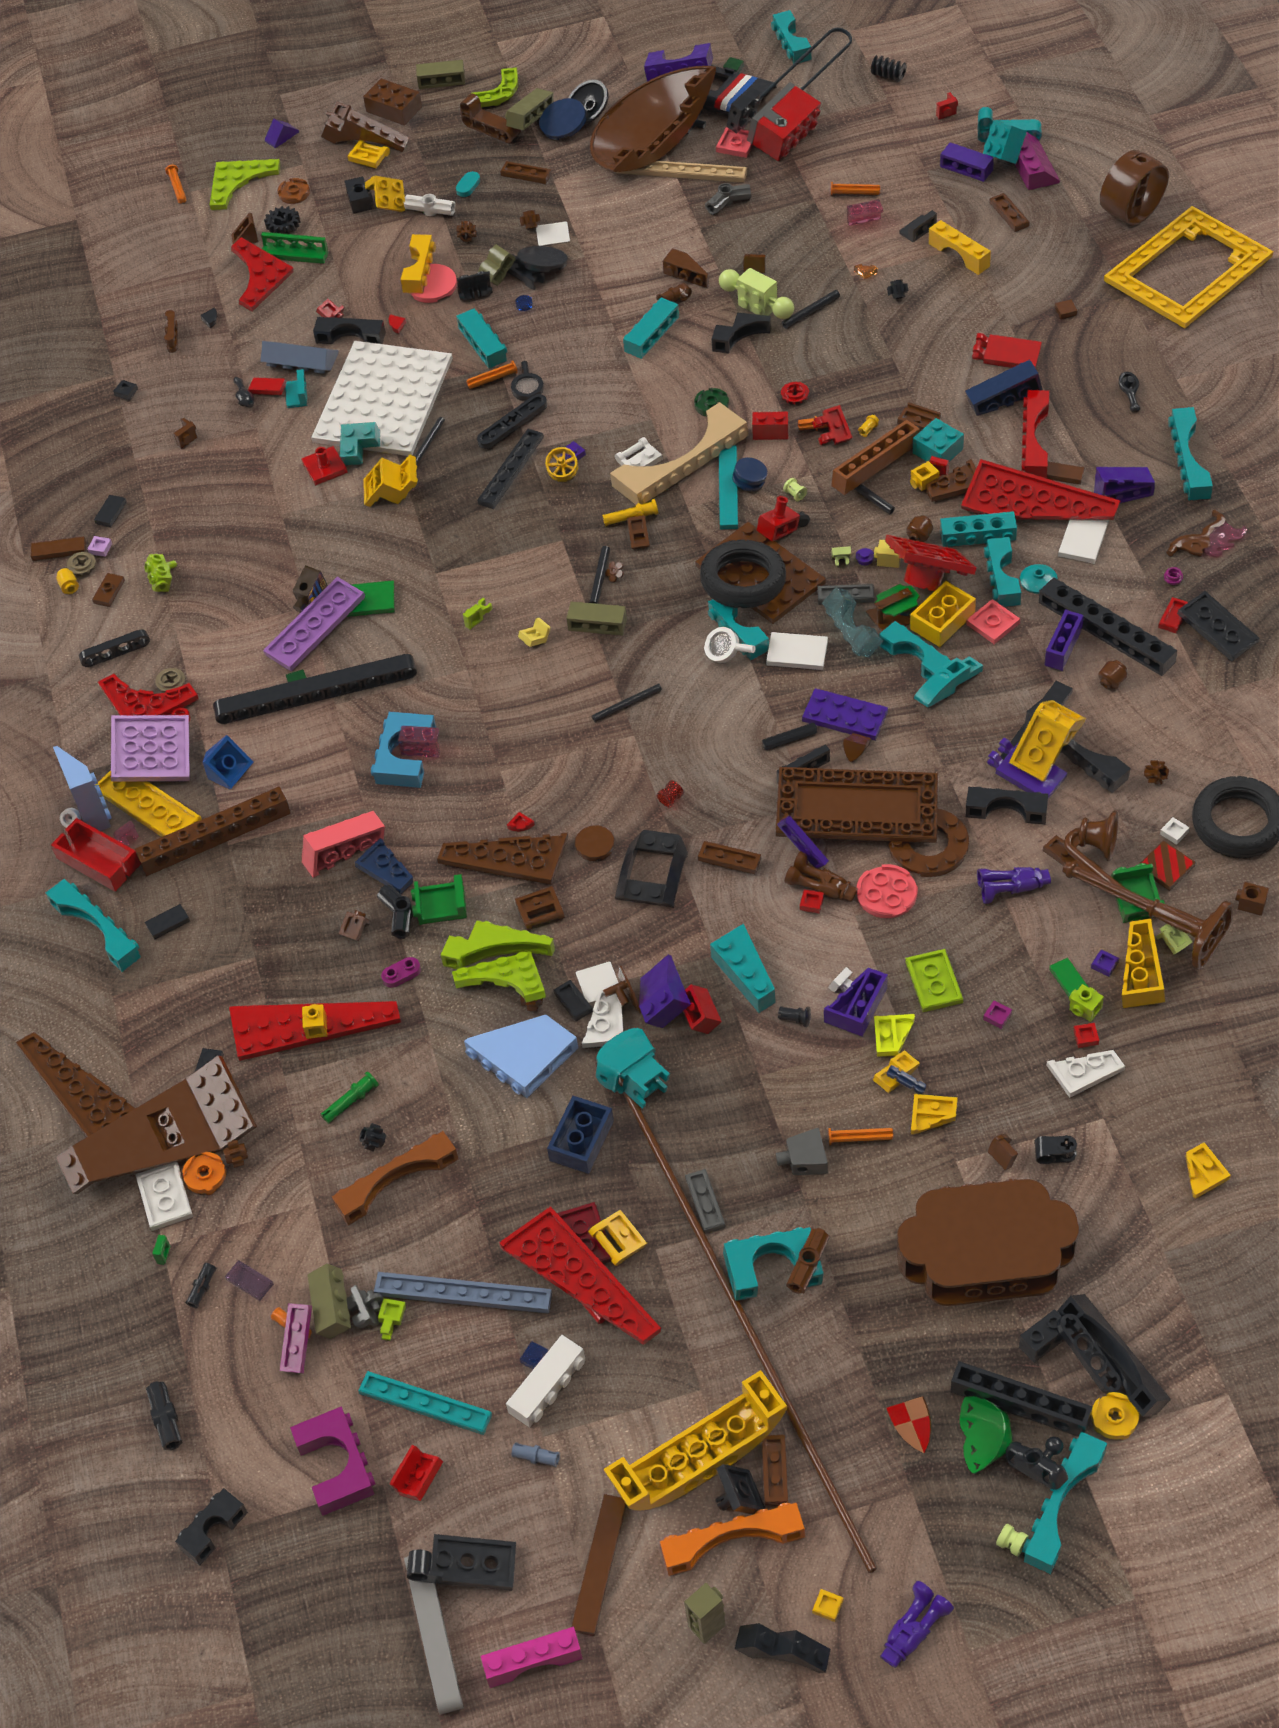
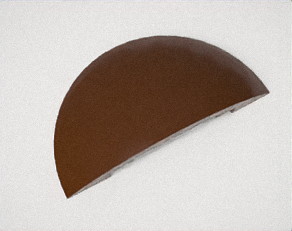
M694 66L671 71L645 82L623 96L603 115L593 131L590 140V151L595 162L606 170L625 172L645 167L667 154L679 143L697 119L710 92L716 67Z

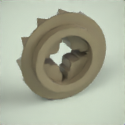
M79 552L69 558L67 568L75 576L78 574L83 576L84 573L90 574V570H94L97 563L91 553Z
M168 668L157 675L155 683L158 690L165 693L166 690L183 686L186 679L181 670Z

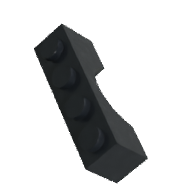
M317 317L313 334L316 344H333L337 339L344 336H356L362 339L363 342L383 344L386 331L383 320Z
M968 786L965 817L986 819L992 811L1008 808L1021 814L1025 823L1046 825L1048 794Z

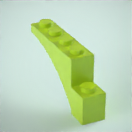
M477 920L468 940L461 936L454 937L449 935L441 953L443 966L459 969L482 959L511 953L531 951L534 954L553 956L555 947L553 938L549 936L532 934L526 930L520 931L508 926H499L488 921L482 922Z

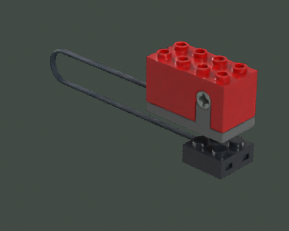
M832 28L762 94L750 86L731 104L726 127L737 134L751 120L747 141L777 161L782 157H786L789 150L795 148L798 142L804 139L808 132L814 130L818 124L817 117L821 112V102L803 90L851 45V34L843 28ZM833 32H842L848 36L849 43L803 87L799 88L789 82L772 100L757 112L760 100L827 36Z

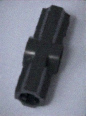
M153 1382L146 1388L151 1405V1417L155 1428L158 1430L163 1449L174 1450L183 1443L177 1425V1413L173 1403L170 1401L165 1382Z

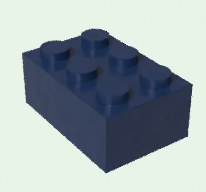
M572 1096L547 1147L549 1161L589 1174L614 1122L612 1108Z

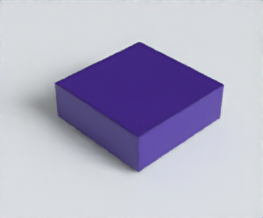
M1101 949L1092 962L1091 969L1110 977L1120 958Z

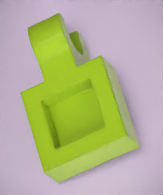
M485 598L480 599L478 604H475L463 613L465 627L469 630L483 620V615L493 609L491 603L484 606L486 604Z
M383 1299L378 1315V1321L383 1323L380 1330L382 1339L390 1341L393 1334V1326L401 1325L406 1308L405 1302Z

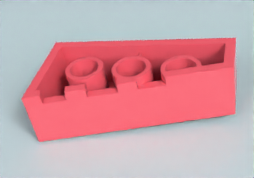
M371 811L303 835L302 863L314 878L319 875L318 871L324 868L329 870L335 866L334 863L342 858L347 860L352 857L355 851L360 850L362 852L371 847L380 838L384 840L385 826L376 813Z

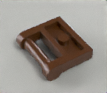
M553 886L515 899V904L526 931L548 921L565 918ZM552 908L555 909V911L541 915L533 919H529V916Z

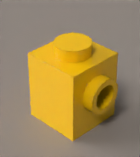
M312 1004L302 1007L303 1029L306 1038L327 1036V1018L323 1004Z

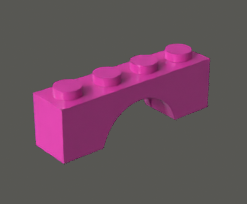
M574 1627L481 1656L490 1688L512 1682L522 1672L537 1666L548 1664L562 1666L583 1659Z

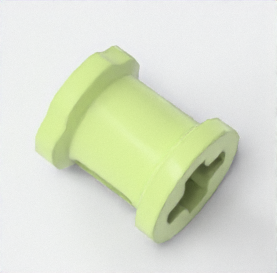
M790 478L784 484L783 490L794 496L796 501L802 500L807 494V488L800 486L794 478Z

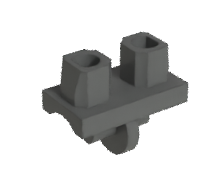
M356 1285L350 1288L352 1294L346 1298L347 1307L352 1312L358 1308L360 1310L358 1314L352 1317L354 1325L360 1329L369 1324L373 1327L378 1326L380 1322L375 1312L380 1310L379 1305L383 1302L382 1295L379 1293L374 1294L372 1290L367 1292L359 1290Z

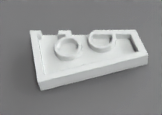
M599 989L593 1014L587 1026V1033L582 1042L583 1048L603 1046L611 1038L623 1032L622 1005L616 993L606 998L603 993L604 989Z
M1114 1050L1088 1054L1087 1057L1076 1059L1069 1057L1064 1061L1055 1062V1060L1047 1061V1067L1069 1098L1125 1070V1065Z

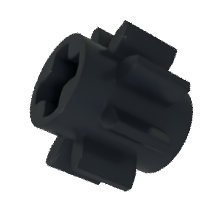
M902 279L891 281L890 286L887 287L888 296L892 295L893 299L906 297L905 293L909 291L908 283L903 284Z
M371 1123L370 1127H364L359 1136L362 1146H365L364 1149L373 1152L375 1147L381 1148L386 1139V1134L381 1129V1126Z

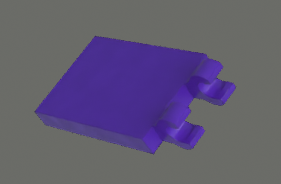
M1006 738L999 742L1001 746L998 748L999 752L1008 754L1004 760L995 751L988 755L990 759L987 761V764L996 768L995 774L1025 792L1048 794V799L1067 777L1066 771L1053 765L1046 780L1041 781L1009 763L1017 745L1014 747Z

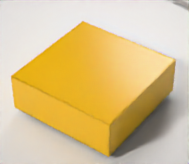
M821 1589L812 1613L835 1622L843 1603V1597Z

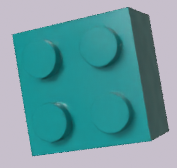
M993 121L984 145L983 154L1016 164L1027 131Z
M937 418L913 438V454L925 461H929L931 456L949 460L950 462L964 448V434Z

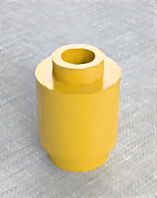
M67 568L60 569L57 572L56 580L64 594L75 593L79 588V583L74 573Z

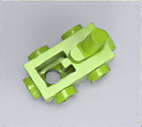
M149 554L144 569L148 573L147 577L149 583L152 584V590L155 592H169L172 580L170 569L177 567L176 561L173 560L166 563L163 554Z

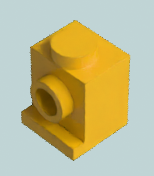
M927 461L911 470L910 483L914 489L919 488L923 491L926 489V484L939 477V471Z

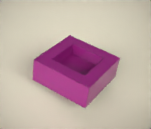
M993 1001L983 1015V1020L1002 1029L1012 1015V1009Z

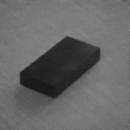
M109 495L94 519L95 524L112 527L127 503L126 498Z
M181 904L147 920L145 925L155 940L190 922V919Z
M571 980L553 989L555 996L575 1022L593 1012L592 1006Z

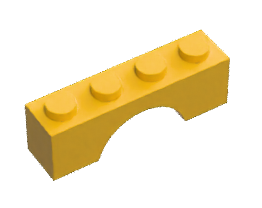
M942 220L929 228V245L939 251H943L947 247L953 248L963 258L966 268L977 275H980L990 267L991 251Z
M412 234L409 247L411 258L417 260V262L410 267L403 268L401 285L403 293H423L424 286H427V275L430 274V263L433 262V252L436 250V244L432 240V235Z

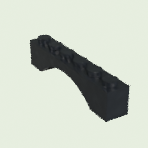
M1044 698L1027 710L1025 718L1027 726L1037 707L1042 702H1046ZM1073 739L1068 745L1063 746L1060 751L1073 764L1082 768L1088 776L1093 777L1103 788L1108 789L1111 793L1129 779L1131 768L1115 756L1095 753L1084 748Z
M1085 1294L1070 1295L1057 1312L1061 1316L1073 1314L1080 1320L1120 1376L1129 1401L1142 1417L1157 1415L1171 1398Z

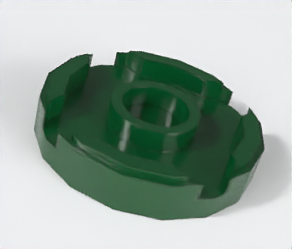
M709 388L706 391L702 390L695 396V410L702 416L707 417L706 411L719 402L728 408L729 398L726 392L721 389Z

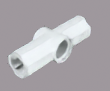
M426 194L423 197L406 195L405 209L423 211L426 216H434L437 213L453 216L455 212L454 201L436 199V196L433 194Z

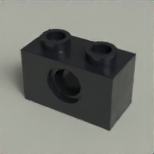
M364 177L344 180L353 214L372 210L371 203L373 202V197L370 190L365 189Z

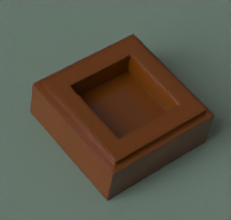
M1072 299L1055 303V309L1060 319L1077 315V309Z

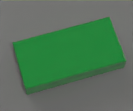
M1068 958L1050 965V972L1068 997H1070L1073 990H1078L1082 984L1087 986Z

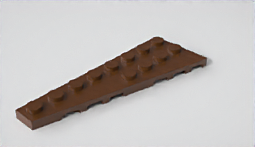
M35 1032L16 1042L18 1049L85 1137L90 1136L135 1109L127 1103L125 1098L116 1095L111 1091L110 1087L91 1073L88 1074L82 1070L80 1065L74 1064L67 1059L65 1054L59 1053L52 1048L50 1043Z

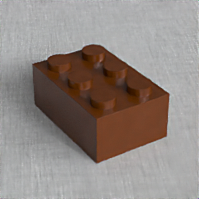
M382 78L363 96L366 112L404 126L422 108L419 91Z

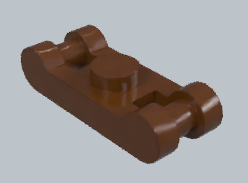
M168 310L165 312L168 327H165L166 335L164 340L167 344L168 352L174 353L178 349V323L175 312Z

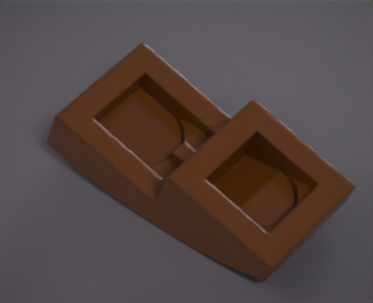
M645 515L627 518L631 548L650 547Z

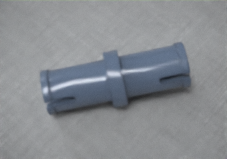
M516 1442L511 1453L514 1458L530 1460L533 1464L539 1462L557 1467L560 1459V1452L541 1449L538 1445L531 1447Z

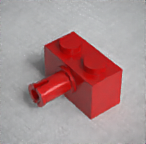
M779 496L776 498L775 509L760 515L758 518L756 531L771 541L777 540L797 530L800 515L786 506L788 498Z

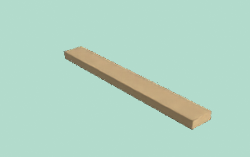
M655 161L636 170L616 173L745 183L747 167Z

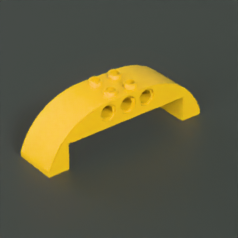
M761 1370L742 1382L743 1394L629 1465L623 1456L604 1468L605 1474L629 1509L638 1511L649 1510L680 1498L717 1475L716 1469L722 1464L731 1466L740 1460L771 1433L785 1414L787 1405Z

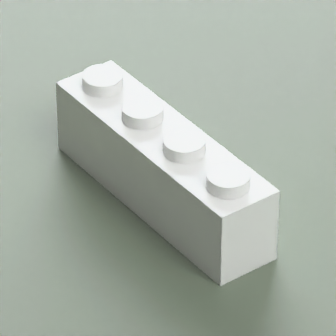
M561 1335L507 1401L508 1413L529 1428L534 1422L537 1423L548 1404L551 1405L556 1400L562 1387L565 1388L569 1384L572 1374L576 1370H580L584 1365L585 1355L583 1348Z

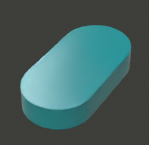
M473 171L466 173L456 185L457 195L461 197L471 195L480 183V175Z

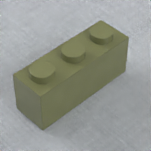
M463 60L416 64L419 89L465 84Z
M570 602L566 618L568 631L623 636L627 621L626 606Z
M327 1263L307 1274L316 1334L332 1339L350 1329L351 1326L342 1269Z
M707 1583L702 1585L684 1601L688 1627L703 1644L726 1626L723 1596L716 1587L711 1588Z

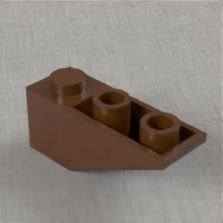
M672 248L663 259L664 274L705 288L709 287L708 273L687 253Z

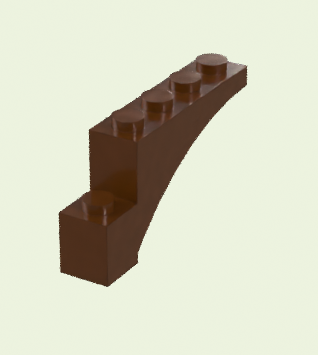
M350 109L345 121L331 114L321 135L322 138L334 144L348 140L370 141L392 147L403 152L409 137L353 109Z

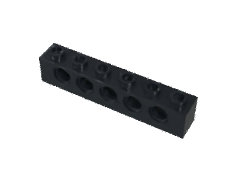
M958 1361L951 1380V1393L962 1397H977L988 1400L1003 1411L1078 1437L1081 1432L1086 1433L1091 1419L1093 1407L961 1361Z

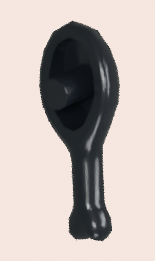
M1123 372L1119 376V387L1129 398L1130 411L1139 412L1140 405L1136 400L1139 380L1132 372Z
M235 377L233 381L238 387L235 394L238 404L252 408L255 403L254 396L245 388L243 380Z

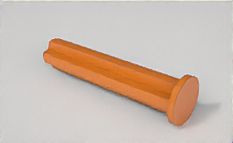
M169 165L166 167L165 172L170 177L178 203H185L186 196L178 176V167L176 165Z
M831 182V195H879L880 185L833 184Z
M512 360L507 365L469 378L466 382L469 389L512 373L518 374L515 362Z
M828 1128L829 1145H832V1142L893 1139L892 1128L831 1131V1128Z

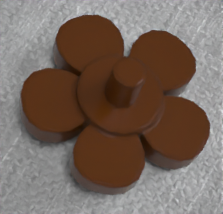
M612 561L609 564L610 569L606 570L605 575L609 577L611 582H616L617 577L622 578L624 572L621 570L623 564Z

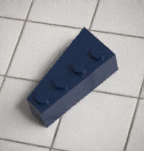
M1029 359L965 390L973 411L976 416L998 410L1003 405L1009 407L1014 405V402L1020 400L1024 402V397H1027L1028 390H1043L1039 374Z

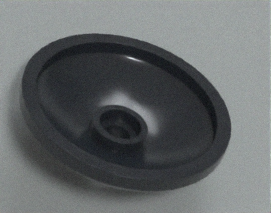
M588 80L579 84L568 98L576 99L583 104L586 110V121L584 124H587L597 119L603 113L608 103L609 93L607 87L601 81Z

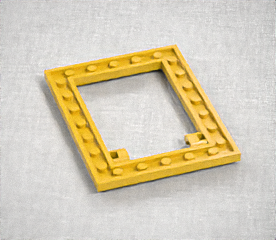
M1191 206L1104 275V281L1179 326L1186 328L1272 258L1274 251ZM1197 234L1209 235L1233 249L1228 262L1234 265L1184 306L1132 277L1182 236L1194 241Z

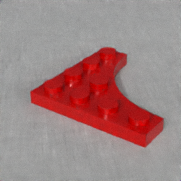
M242 237L231 246V252L246 263L250 275L248 287L240 297L239 304L253 312L294 272V268Z
M115 673L98 681L99 687L119 715H170L173 710L185 707L199 700L198 694L190 683L166 690V693H154L153 691L131 689Z

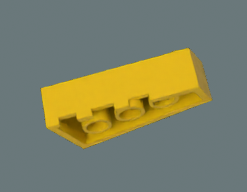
M1151 919L1132 921L1129 926L1123 979V1008L1165 1002L1164 985Z

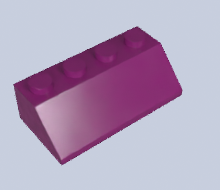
M1027 132L1017 163L1015 164L1027 189L1032 190L1059 184L1060 180L1039 140Z

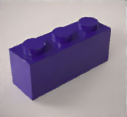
M951 142L940 154V167L983 182L993 171L994 157Z
M1068 610L1064 611L1046 649L1045 666L1063 671L1082 631L1084 615Z

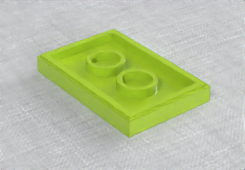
M945 949L905 958V963L922 1012L963 1003V997Z

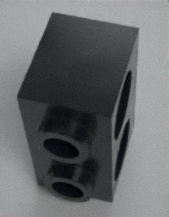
M1055 1309L1020 1335L1019 1348L1033 1363L1064 1341V1338L1057 1329V1321L1062 1316ZM1066 1322V1325L1064 1326L1066 1329L1070 1328V1325Z

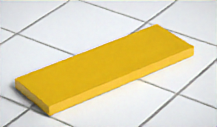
M110 771L98 784H95L99 785L102 796L161 837L202 820L201 816L148 781L111 782Z

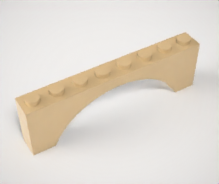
M719 402L706 411L707 431L694 449L676 460L660 465L630 466L623 464L610 473L612 487L635 505L637 503L644 504L717 457L723 449H729L749 436L747 422Z

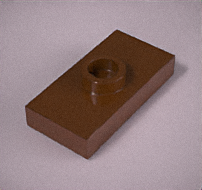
M107 573L92 599L93 603L110 607L125 582L124 576Z

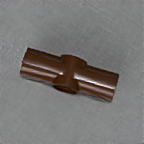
M812 1228L804 1247L799 1252V1258L786 1284V1287L796 1294L805 1293L813 1273L817 1270L818 1262L830 1238V1235L825 1230ZM805 1259H809V1260H811V1261H813V1262H810V1263H809V1262H806V1261H804V1260H805Z

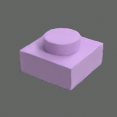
M94 536L87 550L92 555L106 557L112 541L109 538Z

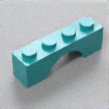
M791 10L773 14L771 28L776 32L777 39L781 41L783 50H786L788 59H791L794 64L811 48V45L807 38L792 35L796 32V19ZM812 52L800 63L812 60Z
M1010 538L987 539V547H984V558H988L986 565L987 572H991V575H989L990 586H994V589H992L993 600H997V603L1003 607L1021 605L1019 579L1010 577L1002 571L1005 566L1012 563Z
M714 599L708 601V615L718 623L719 627H726L734 631L738 636L739 644L755 646L754 653L740 651L743 655L753 660L769 650V638L758 626L744 627L735 622L738 616V608L722 605Z
M896 621L879 634V646L891 655L907 653L918 657L922 661L921 676L926 680L951 661L946 655L939 653L932 645H928L918 635H914L904 625H900Z

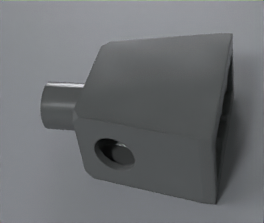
M819 1128L787 1138V1151L775 1153L777 1165L790 1164L793 1175L828 1174V1162Z

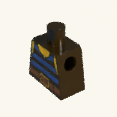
M306 565L303 568L293 588V594L297 600L293 608L297 612L301 613L328 586L320 570Z

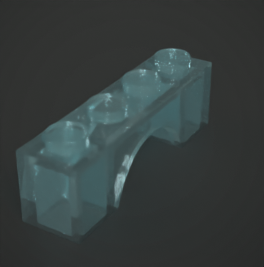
M835 587L822 602L826 608L825 611L835 621L834 625L844 634L843 638L853 647L852 651L858 656L870 657L883 640L874 628L865 625L855 626L853 621V612L856 606L855 600L847 590Z

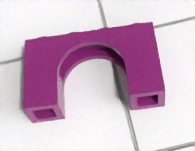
M342 1406L290 1427L301 1456L330 1445L339 1446L349 1453L348 1463L338 1476L311 1487L322 1516L375 1495L372 1486L376 1485L372 1473H367L364 1466L368 1465L364 1452L359 1453L357 1446H360L361 1443L357 1433L351 1432L350 1427L353 1426L349 1412L344 1414Z

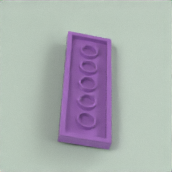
M336 577L263 650L264 654L292 671L365 598L364 592Z

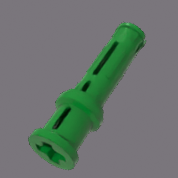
M368 1071L364 1073L365 1076L357 1083L351 1084L349 1091L320 1113L321 1117L328 1124L355 1101L364 1099L365 1094L372 1088L379 1086L376 1079Z

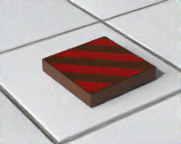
M1164 840L1139 863L1153 864L1152 873L1154 880L1169 891L1196 864L1194 860Z

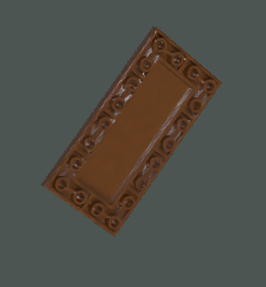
M779 767L776 837H787L777 824L782 819L790 816L809 838L937 843L938 773Z

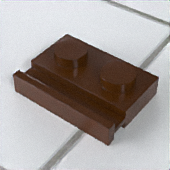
M908 402V406L904 408L898 417L897 424L908 420L920 428L921 431L935 418L940 420L941 413Z

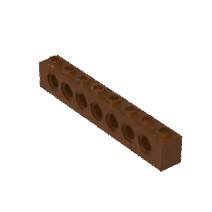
M280 786L135 848V851L147 877L287 816L291 812L287 799Z

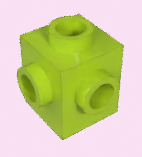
M1082 984L1078 990L1075 989L1069 997V1010L1076 1016L1083 1017L1091 1022L1102 1009L1104 996L1095 989L1088 988Z

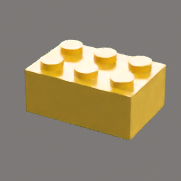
M945 581L910 614V629L938 647H941L975 613L976 598Z

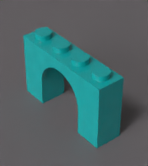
M798 1227L792 1231H776L770 1235H755L749 1239H733L724 1243L723 1256L735 1301L757 1297L758 1282L753 1263L760 1256L768 1253H777L788 1258L793 1266H795L799 1258V1252L804 1247L811 1228ZM805 1259V1260H804V1261L809 1262V1263H810V1262H813V1261H811V1260H809V1259ZM820 1260L817 1270L813 1273L807 1287L822 1284L824 1273Z

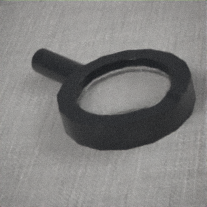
M522 361V374L515 377L511 382V392L516 399L526 401L533 395L542 394L544 392V383L540 376L529 373L528 362Z

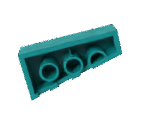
M744 923L710 944L711 958L758 1013L776 1003L775 988Z

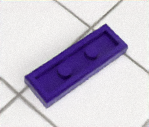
M790 816L782 819L777 824L798 850L807 854L808 861L813 867L821 868L829 862Z

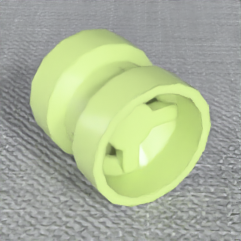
M1006 1524L997 1539L996 1545L1001 1548L1010 1549L1011 1553L1018 1557L1029 1535L1023 1532L1018 1533L1013 1526Z

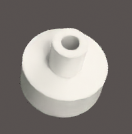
M67 808L60 814V822L66 828L76 818L81 820V815L75 808Z

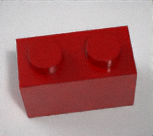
M788 411L753 412V440H787L789 436Z
M691 984L685 989L691 1005L684 1010V1014L692 1030L709 1034L722 1022L708 990Z

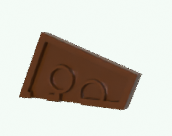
M972 459L966 461L964 466L954 468L950 474L942 475L926 484V492L931 502L967 492L976 471Z

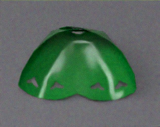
M977 1397L964 1398L960 1412V1426L967 1437L963 1446V1452L969 1470L975 1474L1005 1454L1008 1445L1012 1442L1010 1418L1006 1412L988 1400ZM970 1403L974 1409L968 1413ZM967 1420L973 1423L971 1428L968 1427L969 1423L967 1422ZM971 1446H973L977 1450L973 1453V1455L971 1454V1452L973 1451ZM974 1462L980 1464L978 1469H976L977 1466L974 1465Z

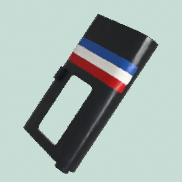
M715 66V75L728 79L718 90H710L703 108L729 115L731 104L750 86L762 94L774 82L739 73L731 68Z

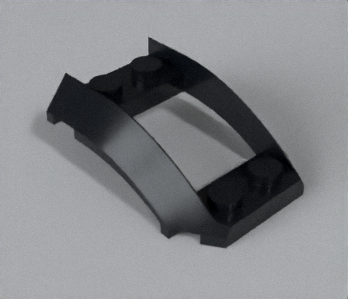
M643 830L629 844L622 864L615 899L674 908L686 857H688L682 837L678 834ZM638 850L673 855L666 885L630 879Z

